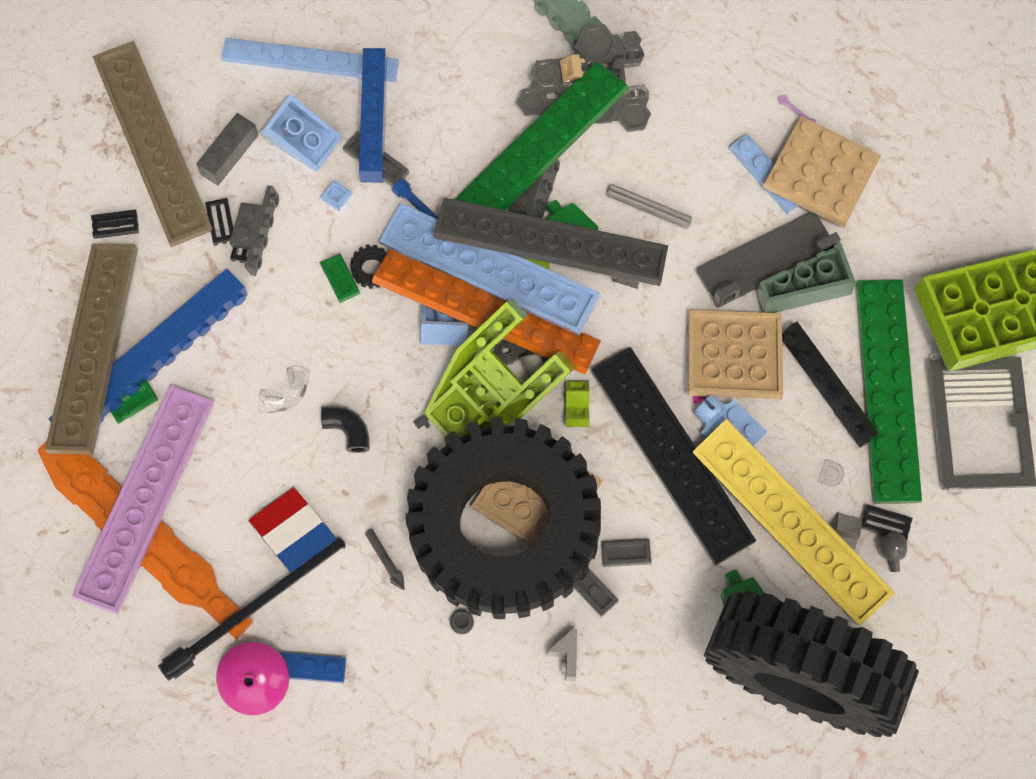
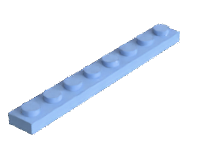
M225 38L221 57L224 62L362 78L363 54ZM387 57L388 82H396L399 68V59Z

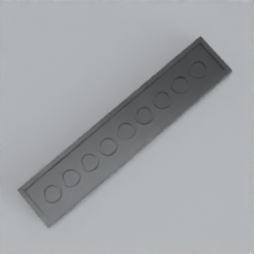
M449 198L443 199L434 231V238L656 286H660L662 282L669 246Z

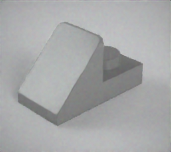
M839 513L834 530L854 550L856 549L857 540L861 535L862 519Z
M577 629L570 630L547 652L549 657H566V660L561 662V674H566V681L572 682L576 681Z

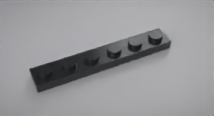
M798 321L792 323L782 333V341L858 446L861 448L867 445L879 434Z

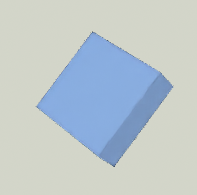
M333 180L320 198L339 212L352 196V192Z

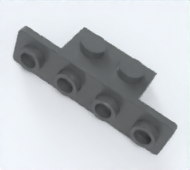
M557 159L509 206L508 211L543 219L550 194L553 190V184L559 171L560 161Z
M269 185L267 186L262 205L241 202L229 243L234 248L249 249L245 268L251 276H256L258 269L262 266V253L268 244L267 235L269 228L273 226L275 207L279 205V195L274 187Z

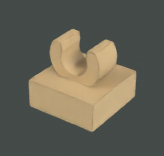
M579 54L570 55L559 60L563 82H572L583 77L585 71H582L581 64L586 61L585 59H580Z

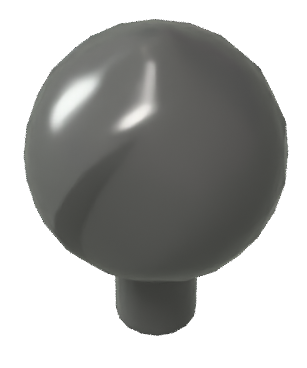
M890 531L881 539L879 549L882 556L886 560H890V572H900V560L906 556L907 541L902 534Z

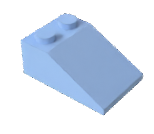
M291 94L281 101L258 132L277 148L315 172L319 170L343 137Z
M422 304L421 344L461 346L467 340V323Z

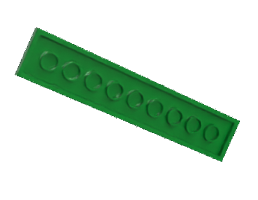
M596 61L583 73V77L578 78L454 200L506 210L629 90L628 85Z
M903 279L857 280L856 293L866 416L879 433L868 443L873 504L921 503L922 492Z

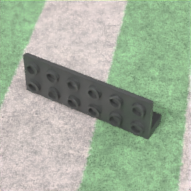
M811 212L697 268L696 272L717 308H720L758 289L759 282L784 270L788 271L796 267V264L816 257V254L822 251L826 252L832 249L834 245L840 243L841 239L837 232L829 235L818 215Z

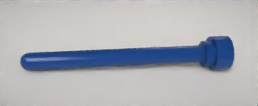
M404 178L400 179L393 186L392 192L398 198H406L418 211L438 219V216L412 192L411 184Z

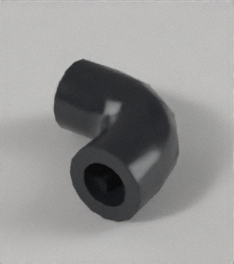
M334 405L321 407L322 429H340L346 436V451L364 453L370 450L367 425L359 414L347 407Z

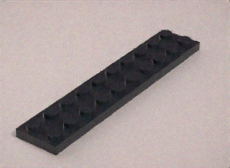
M629 347L592 368V375L713 564L717 566L756 543L755 537L714 474L693 453L696 449L694 443L633 349Z

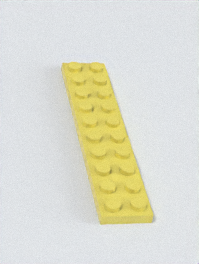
M728 419L721 423L693 451L701 462L859 626L895 594L894 590Z

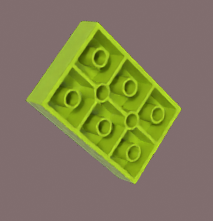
M1036 249L925 276L914 287L948 372L1036 349Z

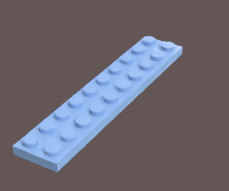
M399 204L379 240L381 245L443 271L455 278L464 280L467 284L477 289H482L488 292L489 295L505 302L513 298L524 311L578 336L580 335L601 296L599 292L520 256L434 238L438 219L405 204Z

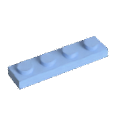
M746 134L733 143L729 150L763 187L775 164L754 140ZM765 189L786 214L799 206Z

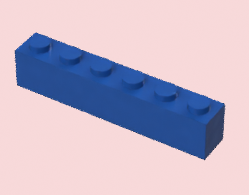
M363 48L359 153L361 182L384 183L387 88L386 48Z

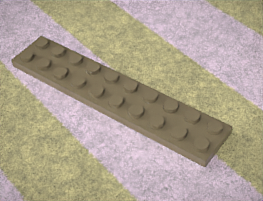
M131 41L92 56L170 247L211 232L212 226L135 42Z
M135 244L91 245L45 446L48 454H94L138 251Z

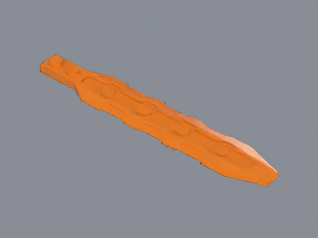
M45 442L37 451L55 488L73 505L76 504L102 531L121 492L122 486L107 474V470L91 455L48 454L45 450ZM161 521L140 567L143 566L162 584V588L178 603L204 609L221 625L240 611V609L219 590L213 568L196 552L193 553L174 535V532ZM248 617L228 633L238 640L254 622Z

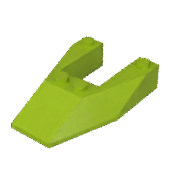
M513 298L505 302L457 348L424 414L444 436L455 431L457 436L461 437L467 434L466 425L476 421L480 429L491 427V418L502 417L504 426L514 422L516 418L521 419L576 368L560 350L523 384L492 350L528 317L527 313Z

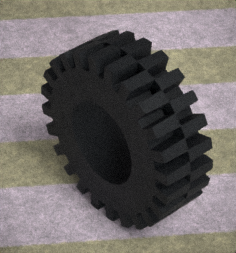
M502 417L491 418V427L480 429L477 421L466 425L467 434L458 437L455 431L445 436L446 446L441 450H438L435 446L431 448L426 454L428 460L426 467L418 466L414 473L416 485L414 489L408 490L407 503L409 511L406 513L405 519L409 531L410 544L418 565L437 592H443L447 600L456 607L459 604L467 606L471 614L481 616L483 611L492 613L494 619L502 620L506 618V614L517 613L519 618L529 617L531 610L540 606L543 611H546L554 606V599L561 595L564 598L568 597L573 592L574 584L578 579L583 581L588 573L590 561L595 559L597 554L598 540L601 532V500L597 494L596 479L593 474L590 475L588 473L587 462L582 454H573L571 443L562 436L558 441L552 438L551 429L542 424L539 425L536 431L529 429L527 420L516 418L514 426H504ZM508 481L531 488L542 498L549 512L546 530L535 545L520 554L500 557L483 553L467 541L460 530L461 516L467 502L476 492L488 484Z
M737 591L733 592V595L729 594L727 596L704 653L705 661L713 666L712 669L726 675L725 679L733 684L744 685L743 690L750 694L764 696V701L773 705L781 704L788 707L787 711L796 715L799 712L806 714L810 720L821 724L823 721H826L836 729L845 731L847 727L856 734L865 735V733H868L874 737H881L882 735L891 737L897 733L919 674V670L916 669V663L908 660V655L905 652L892 649L893 644L886 639L872 638L873 632L864 627L853 628L848 625L849 620L838 615L834 619L825 616L820 608L811 606L810 609L802 608L796 600L786 598L782 602L772 594L763 593L761 597L753 591H745V594Z

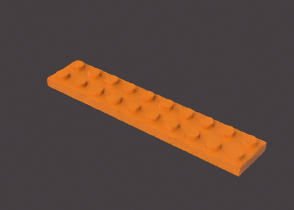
M391 249L372 280V283L476 328L484 324L505 303V301L489 295L488 292L467 284L464 280L455 278ZM526 312L528 317L504 339L548 359L561 350L576 366L574 370L586 375L601 340L583 332L578 336L529 312Z

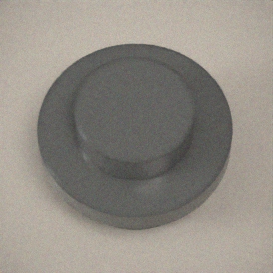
M465 610L456 611L450 618L451 629L461 635L469 633L474 626L473 616Z

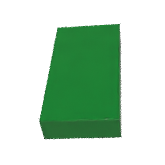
M341 253L320 262V266L339 303L360 294Z
M147 380L139 384L140 390L135 395L130 397L127 394L121 399L122 405L120 408L111 412L118 424L159 401Z

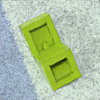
M566 380V427H589V380Z

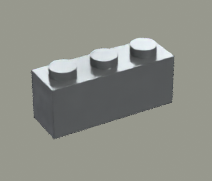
M236 113L196 163L200 175L219 186L258 137L256 125L239 113Z

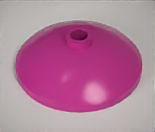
M253 641L236 645L223 656L217 668L216 684L221 698L230 708L241 714L261 715L271 711L283 700L289 687L290 678L286 661L276 649L265 643ZM246 677L253 679V685L246 683Z

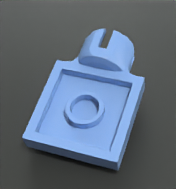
M709 395L694 411L695 415L704 423L705 428L700 434L705 439L726 419L753 446L767 433L734 399L730 403L725 404L717 396Z

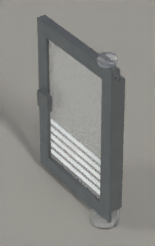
M940 351L929 353L928 377L939 480L942 490H947L948 495H960L963 489L1036 487L1021 357L999 358L948 372Z

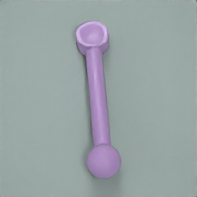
M786 95L779 97L781 105H787L799 116H803L816 123L815 119L809 118L791 104Z

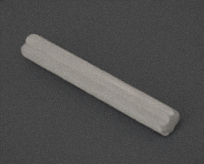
M611 184L607 191V196L685 229H688L692 222V217L614 184Z

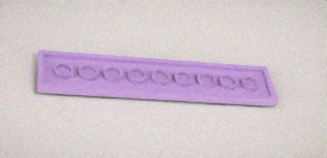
M172 385L169 386L72 594L73 599L116 615L119 614L214 406V400Z

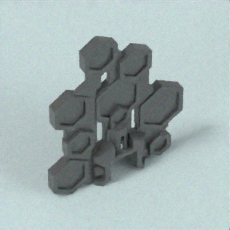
M605 24L583 26L575 45L578 53L573 54H579L580 59H585L586 62L581 64L582 71H586L589 68L588 65H592L596 61L601 64L611 63L607 69L625 83L624 68L640 66L644 58V52L640 46L642 39L636 31L625 32L621 39L618 34L612 35ZM564 58L536 61L531 72V77L535 82L530 88L522 90L517 101L518 107L525 116L541 115L542 112L557 100V98L548 99L546 97L548 93L558 92L561 96L576 81L563 82L559 60ZM644 84L628 86L629 90L594 124H607L619 121L626 132L644 131L651 116L650 111L646 107L649 100V90Z

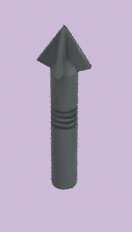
M369 530L365 535L390 575L391 583L405 591L402 572H398L374 530Z

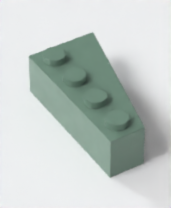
M535 0L537 12L541 16L545 15L550 20L552 27L560 30L571 45H576L583 26L602 24L596 16H590L588 6L583 0L579 2L577 0Z
M841 242L826 252L822 251L816 254V257L806 262L802 261L796 264V267L788 271L784 270L759 282L757 297L763 313H776L852 295L855 279Z

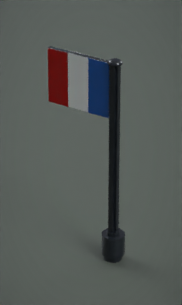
M295 487L248 520L290 574L191 647L183 649L179 646L161 659L162 662L157 666L168 681L173 678L176 680L195 666L193 660L196 659L195 656L339 550L346 548L345 541L332 534Z

